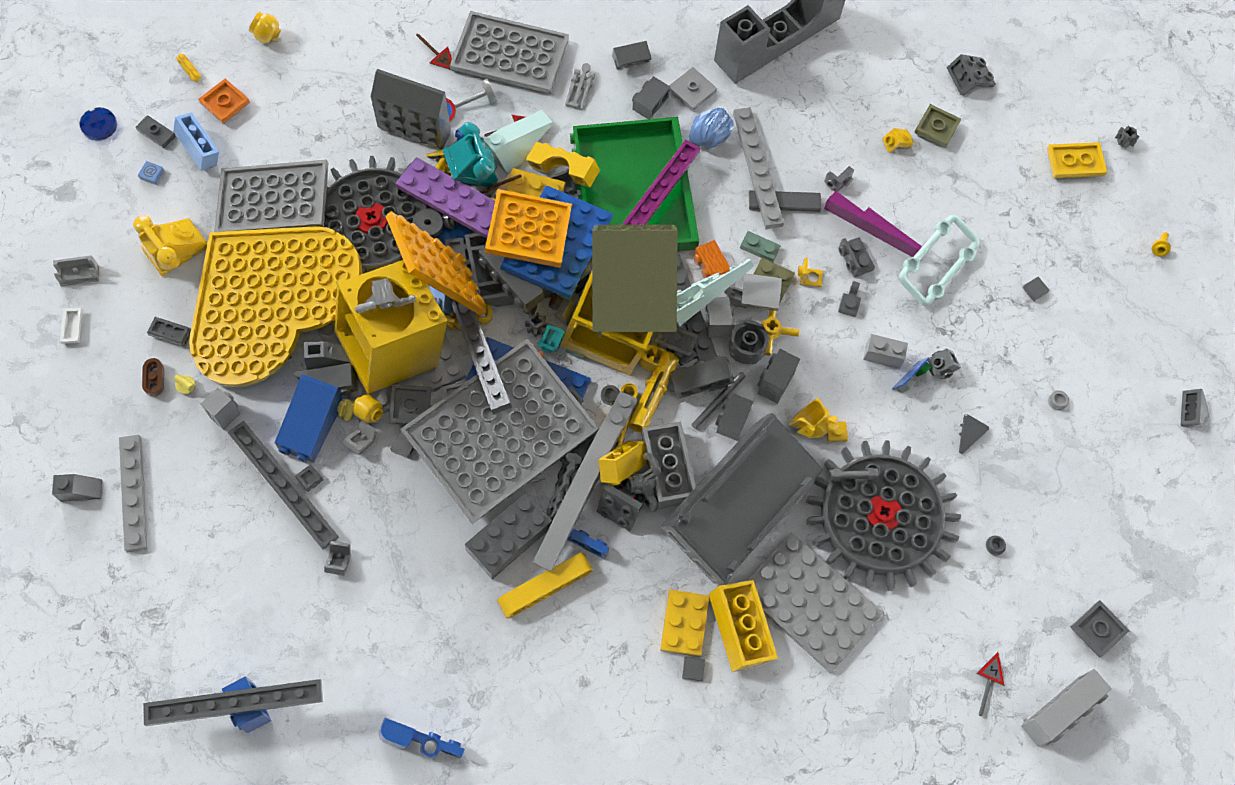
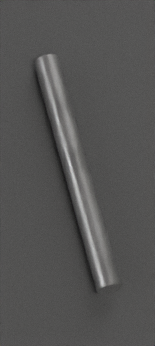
M740 372L734 378L735 383L728 384L691 426L697 430L743 381L746 375Z

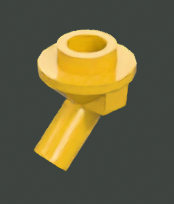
M1163 232L1160 239L1154 241L1152 245L1154 255L1162 257L1171 251L1170 243L1167 241L1169 237L1167 232Z

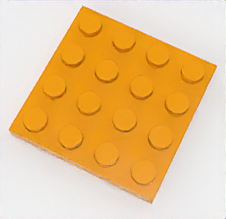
M498 189L484 253L560 268L572 204Z

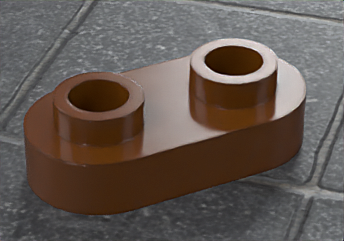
M157 358L146 360L142 367V389L147 395L152 397L158 396L164 389V366Z

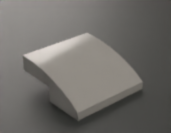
M746 273L741 306L778 311L782 278Z

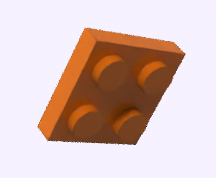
M226 78L198 99L199 103L222 124L250 103L249 99Z

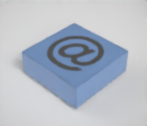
M146 161L138 173L139 179L156 184L164 169L162 166Z

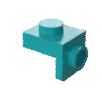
M548 323L541 341H538L537 344L542 346L541 350L551 354L552 351L558 352L566 331Z

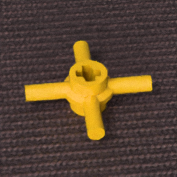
M769 310V317L761 323L769 335V343L764 354L766 356L772 355L773 340L777 339L781 334L799 336V329L782 327L779 320L776 319L777 311Z

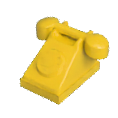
M141 215L133 222L134 229L139 233L141 249L161 276L166 275L192 259V255L195 257L207 249V241L190 218L154 225L149 216Z

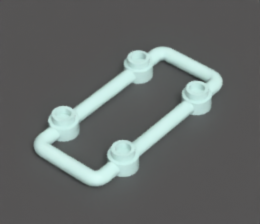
M950 215L946 220L935 225V233L914 257L904 261L903 270L899 274L901 284L924 306L931 304L934 299L943 297L945 293L944 287L965 262L972 261L976 256L975 250L979 246V239L957 215ZM954 222L972 241V244L960 250L957 262L939 283L929 287L928 296L925 298L906 277L909 273L919 270L920 260L941 236L951 232V224Z

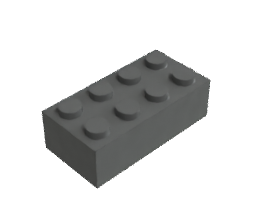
M525 492L464 544L465 549L493 580L548 532L552 520Z

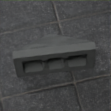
M1203 389L1185 390L1182 393L1180 425H1201L1209 416Z

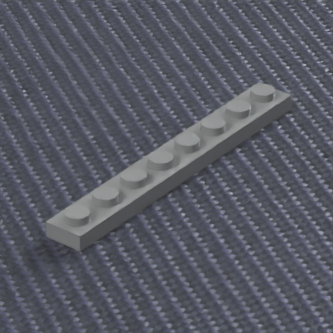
M751 107L735 109L733 116L765 230L783 227L784 221Z

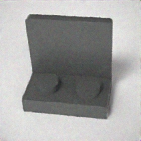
M960 54L946 67L960 95H966L976 85L991 87L996 85L993 74L989 72L986 61L981 57Z

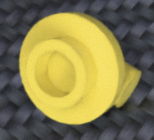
M177 374L174 377V381H176L175 387L179 393L189 394L195 389L196 383L191 376Z
M348 399L341 401L337 407L338 416L350 422L354 413V401Z

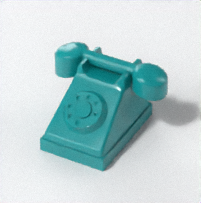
M465 122L460 127V132L465 137L450 147L446 146L442 150L451 175L455 181L490 187L498 181L495 173L497 168L496 161L490 149H485L483 144L484 138L479 136L480 129L471 122Z

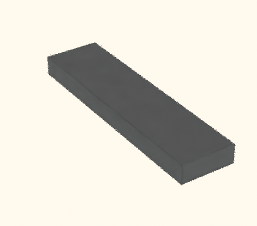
M749 190V209H760L755 190ZM775 191L780 210L818 212L821 210V193Z

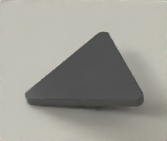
M965 414L963 423L960 424L962 431L959 433L961 436L959 453L963 454L989 430V426Z

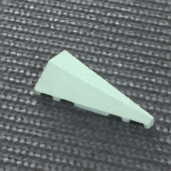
M747 259L746 262L738 267H730V271L723 275L716 273L692 284L691 287L684 291L678 290L677 325L681 326L754 267L752 261Z

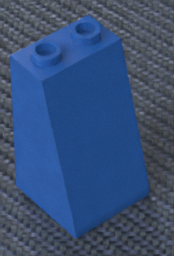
M302 374L274 442L280 453L287 456L292 454L298 460L305 463L307 461L315 462L338 416L337 407L341 401H344L338 387Z

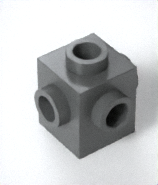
M947 348L933 353L932 357L928 360L931 366L929 369L930 373L941 379L951 377L953 372L961 368L954 352Z

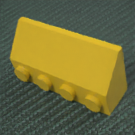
M754 580L721 585L708 593L732 672L750 669L778 659Z

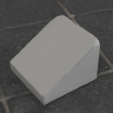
M563 300L554 314L566 326L569 325L576 309L573 301Z

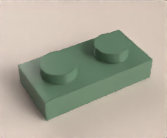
M747 231L740 245V249L771 262H774L781 245L750 231Z

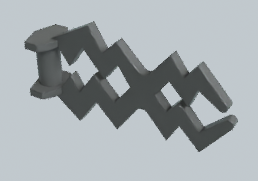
M567 453V455L560 459L563 465L557 474L558 481L555 484V494L550 499V506L547 508V515L551 520L554 519L559 505L563 501L562 493L569 486V477L575 471V464L581 463L582 458L576 453Z

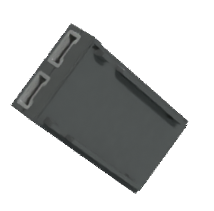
M773 413L768 414L745 433L660 527L714 584L726 585L732 579L733 573L812 485L814 480L822 473L823 468Z

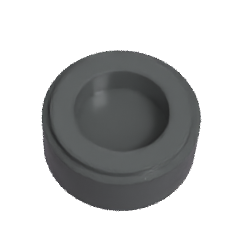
M613 385L605 386L601 391L603 403L613 405L620 392L619 389Z

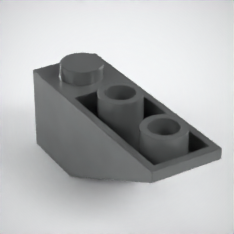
M325 341L304 343V361L307 370L351 363L342 345Z

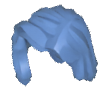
M715 108L703 112L701 115L696 116L693 121L689 141L698 147L704 146L708 149L716 147L730 136L734 126L733 120L724 108Z

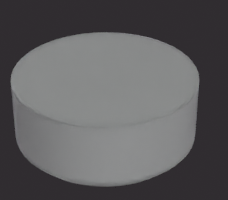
M1057 390L1049 396L1048 403L1055 410H1063L1069 403V397L1065 392Z

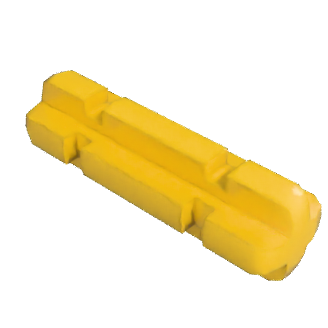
M179 53L176 61L192 81L198 82L201 79L200 73L185 54Z

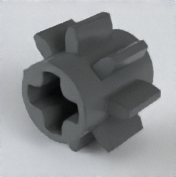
M1129 125L1125 129L1121 127L1115 136L1118 145L1127 148L1129 145L1133 147L1140 137L1137 135V129Z
M538 312L534 315L529 314V321H525V326L528 327L527 333H532L535 337L539 334H544V328L546 329L548 325L545 322L546 316L542 317Z

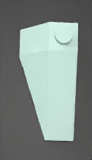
M540 110L497 130L485 138V148L490 149L496 163L508 174L513 167L517 169L523 164L535 143L544 136L553 122Z

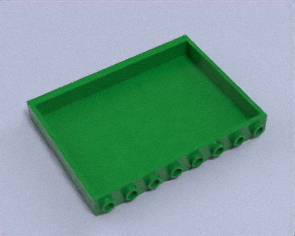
M669 117L573 126V133H570V143L574 144L572 152H576L586 158L591 157L595 159L600 169L590 188L577 184V190H580L581 195H578V199L613 213L614 215L609 225H622L683 144L679 118ZM687 170L646 224L675 225L678 230L677 252L695 250L699 245Z

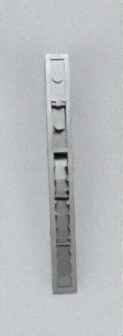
M621 391L619 392L611 410L602 422L534 558L533 564L547 571H552L600 478L598 459L613 450L638 399Z

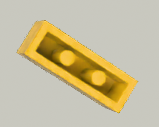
M628 440L598 459L601 482L609 483V485H619L623 480L647 465V460L643 457L644 453H646L645 442Z

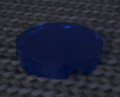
M96 107L94 108L95 110L86 111L79 122L85 137L90 140L100 141L112 136L117 128V119L110 110Z

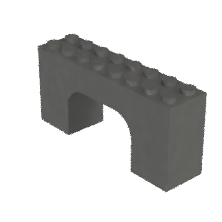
M791 0L787 5L763 20L747 5L720 22L714 61L736 84L839 20L845 0Z

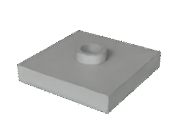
M694 67L669 85L670 92L691 111L717 92V88Z

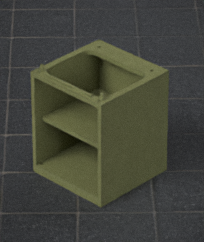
M594 225L592 230L593 332H598V337H602V332H677L678 230L675 225Z

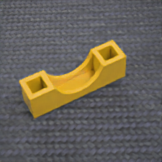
M536 142L526 158L532 169L546 174L553 168L567 166L569 167V175L574 182L589 188L600 172L595 159L583 157L576 152H567L560 147L557 149L547 143Z

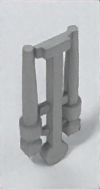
M588 63L582 65V75H580L581 71L579 69L574 70L565 106L583 109L590 87H592L593 80L595 79V73L590 72L591 66ZM578 87L573 102H571L570 99L573 94L574 88ZM583 88V89H585V91H584V94H583V98H582V101H581V105H579V103H577V101H578V98H579L581 89Z

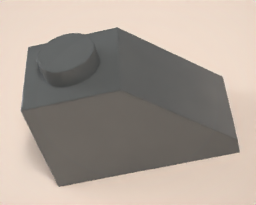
M77 474L53 475L52 495L60 502L101 499L102 479Z

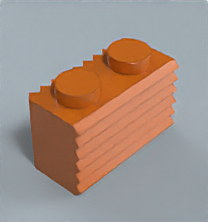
M715 240L695 248L693 259L696 265H700L704 279L716 273L723 275L730 271V265Z

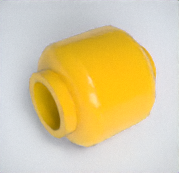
M367 394L355 400L353 412L355 416L365 423H373L382 417L383 406L381 402Z

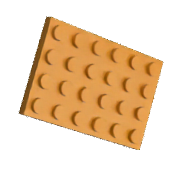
M392 211L386 215V219L409 274L480 316L486 312L485 302L477 292L478 286L471 277L472 272L465 264V257L461 253L454 252L450 246L443 245L439 239L432 238L428 232L420 230L414 223L407 222L403 216H398Z

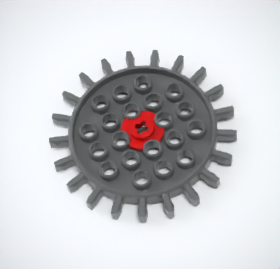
M374 156L369 158V168L358 170L357 164L353 159L349 160L352 172L343 177L334 167L330 169L336 181L330 187L327 186L324 227L333 229L335 226H340L335 232L342 236L344 235L355 247L358 254L366 253L364 257H360L362 274L403 260L399 248L394 247L397 243L393 233L390 232L391 228L386 219V215L392 211L398 216L401 215L407 222L413 223V218L417 212L428 209L427 204L409 194L404 197L400 196V194L406 192L398 189L395 185L402 174L394 171L396 167L394 157L389 159L386 169L376 168L377 164ZM381 182H385V183H386V184L383 185V186H379V185H378V184L381 183ZM362 187H368L366 190H360ZM345 191H350L349 194L343 195ZM385 197L390 198L388 201H382ZM366 202H372L369 206L364 205ZM354 206L352 210H346L348 207ZM406 208H412L411 211L404 212ZM430 208L431 210L438 212L440 216H443V213L435 210L434 208ZM336 211L335 214L329 215V212ZM352 222H358L355 226L350 225ZM374 233H380L377 237L372 236ZM362 237L360 241H354L355 238ZM384 248L383 252H376L377 249Z
M885 440L883 443L882 454L872 455L868 441H863L861 444L863 457L854 459L849 449L844 447L841 454L847 464L840 469L833 461L827 459L824 466L828 470L866 471L867 468L878 469V480L841 479L840 482H829L818 476L813 483L826 490L823 498L808 496L806 503L821 506V516L808 517L806 523L807 525L823 524L825 535L818 536L813 541V545L818 546L829 541L835 552L829 555L826 563L828 565L834 563L840 556L850 563L843 577L846 580L853 575L855 568L867 572L865 588L868 589L874 582V574L886 576L888 591H893L895 588L894 575L904 573L909 586L914 587L917 581L912 569L921 566L930 578L934 576L937 572L927 559L934 554L940 560L947 562L951 556L938 547L941 539L956 543L959 540L958 535L944 531L945 521L958 522L961 519V514L945 513L943 504L953 501L957 494L948 493L940 495L936 487L946 478V474H939L931 480L923 471L931 461L929 457L922 460L917 467L907 461L911 454L910 446L903 450L901 458L891 456L889 440ZM886 474L894 475L895 481H890ZM906 479H911L914 482V486H909L906 483ZM844 482H851L854 488L848 489ZM863 487H870L873 493L867 494ZM883 492H889L892 499H886L883 496ZM902 497H908L911 504H905L902 501ZM840 500H847L850 506H842ZM921 502H927L930 505V509H924ZM860 505H866L869 512H863L860 509ZM898 515H904L907 518V522H901ZM836 518H843L846 525H839ZM918 520H923L926 523L927 527H920L918 525ZM856 523H862L865 526V530H858ZM875 528H881L884 531V536L877 535ZM895 533H900L904 541H898L895 538ZM914 539H920L923 542V546H917ZM852 541L859 542L861 549H855L852 546ZM871 547H878L881 553L879 555L874 554ZM891 552H897L900 555V560L893 559Z

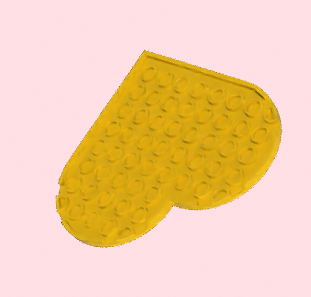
M325 227L210 232L189 339L190 353L199 371L211 381L227 387L253 385L277 372L293 353L300 332L316 330L335 320L337 283L362 274L361 260L352 243L344 235L342 236L335 232V230Z

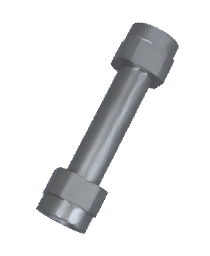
M867 468L866 471H840V469L829 470V480L833 482H840L841 479H866L867 481L878 480V469Z

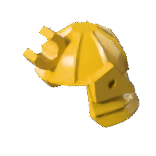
M815 398L802 408L788 425L799 429L797 433L816 439L823 437L829 431L835 432L838 425L834 424L838 417L830 416V411L822 404V401L819 398Z

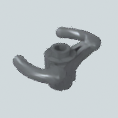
M647 452L644 453L643 457L651 463L652 468L645 473L631 475L627 478L626 485L630 494H642L645 497L644 502L647 507L655 512L658 510L659 504L653 491L657 485L656 477L660 475L661 469L656 457Z

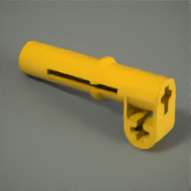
M653 345L647 346L639 360L640 366L652 372V375L645 382L646 388L628 424L632 430L638 433H642V429L649 426L662 396L668 391L667 386L672 377L671 372L675 370L679 362V358L676 355ZM660 379V382H659L658 387H657V389H656V391H655V393H654V395H653V397H652V400H651V402H650L648 408L646 409V406H647V404H648V401H649V399H650V397H651V395H652V393H653V391H654V389H655V387H656V384H657L658 380Z

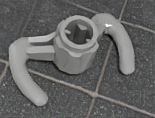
M389 279L377 280L372 282L373 295L364 304L356 306L355 312L365 313L368 310L375 309L376 306H380V309L389 308L392 305L394 307H402L414 303L416 297L411 295L399 299L393 293Z

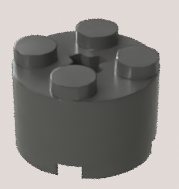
M748 320L734 327L729 341L730 356L743 364H757L763 358L769 343V335L763 325L756 321Z

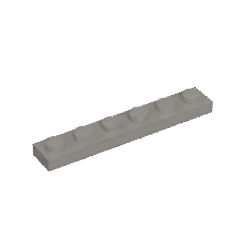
M138 434L119 437L124 551L126 552L147 549L141 436Z

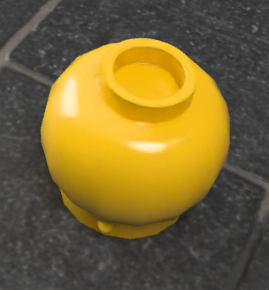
M260 11L252 20L248 30L253 33L256 40L262 43L275 42L281 33L277 18L268 13L263 14Z

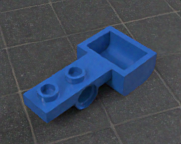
M384 718L379 729L380 740L399 749L408 747L411 740L420 743V752L426 758H432L440 751L461 758L465 750L460 747L461 743L449 739V742L440 740L441 736L436 733L429 732L427 735L388 718ZM430 741L435 744L436 750L434 753L429 754L425 751L426 742Z

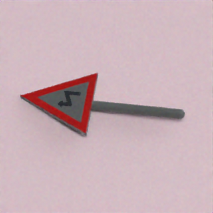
M998 652L976 673L988 679L979 716H983L991 682L994 681L1005 686Z

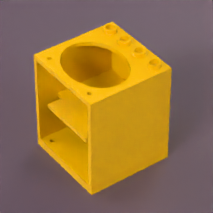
M404 260L337 283L335 333L367 394L439 366L447 319L428 285L409 274ZM389 279L393 293L399 299L411 295L416 297L414 303L402 307H394L392 305V307L380 309V306H376L375 309L368 310L365 313L355 312L356 306L364 304L373 295L372 282L377 280Z

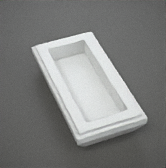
M63 308L60 344L80 343L83 308Z

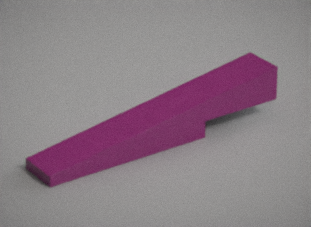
M837 191L827 199L824 207L825 210L903 253L914 257L922 248L920 244L870 207L863 211Z

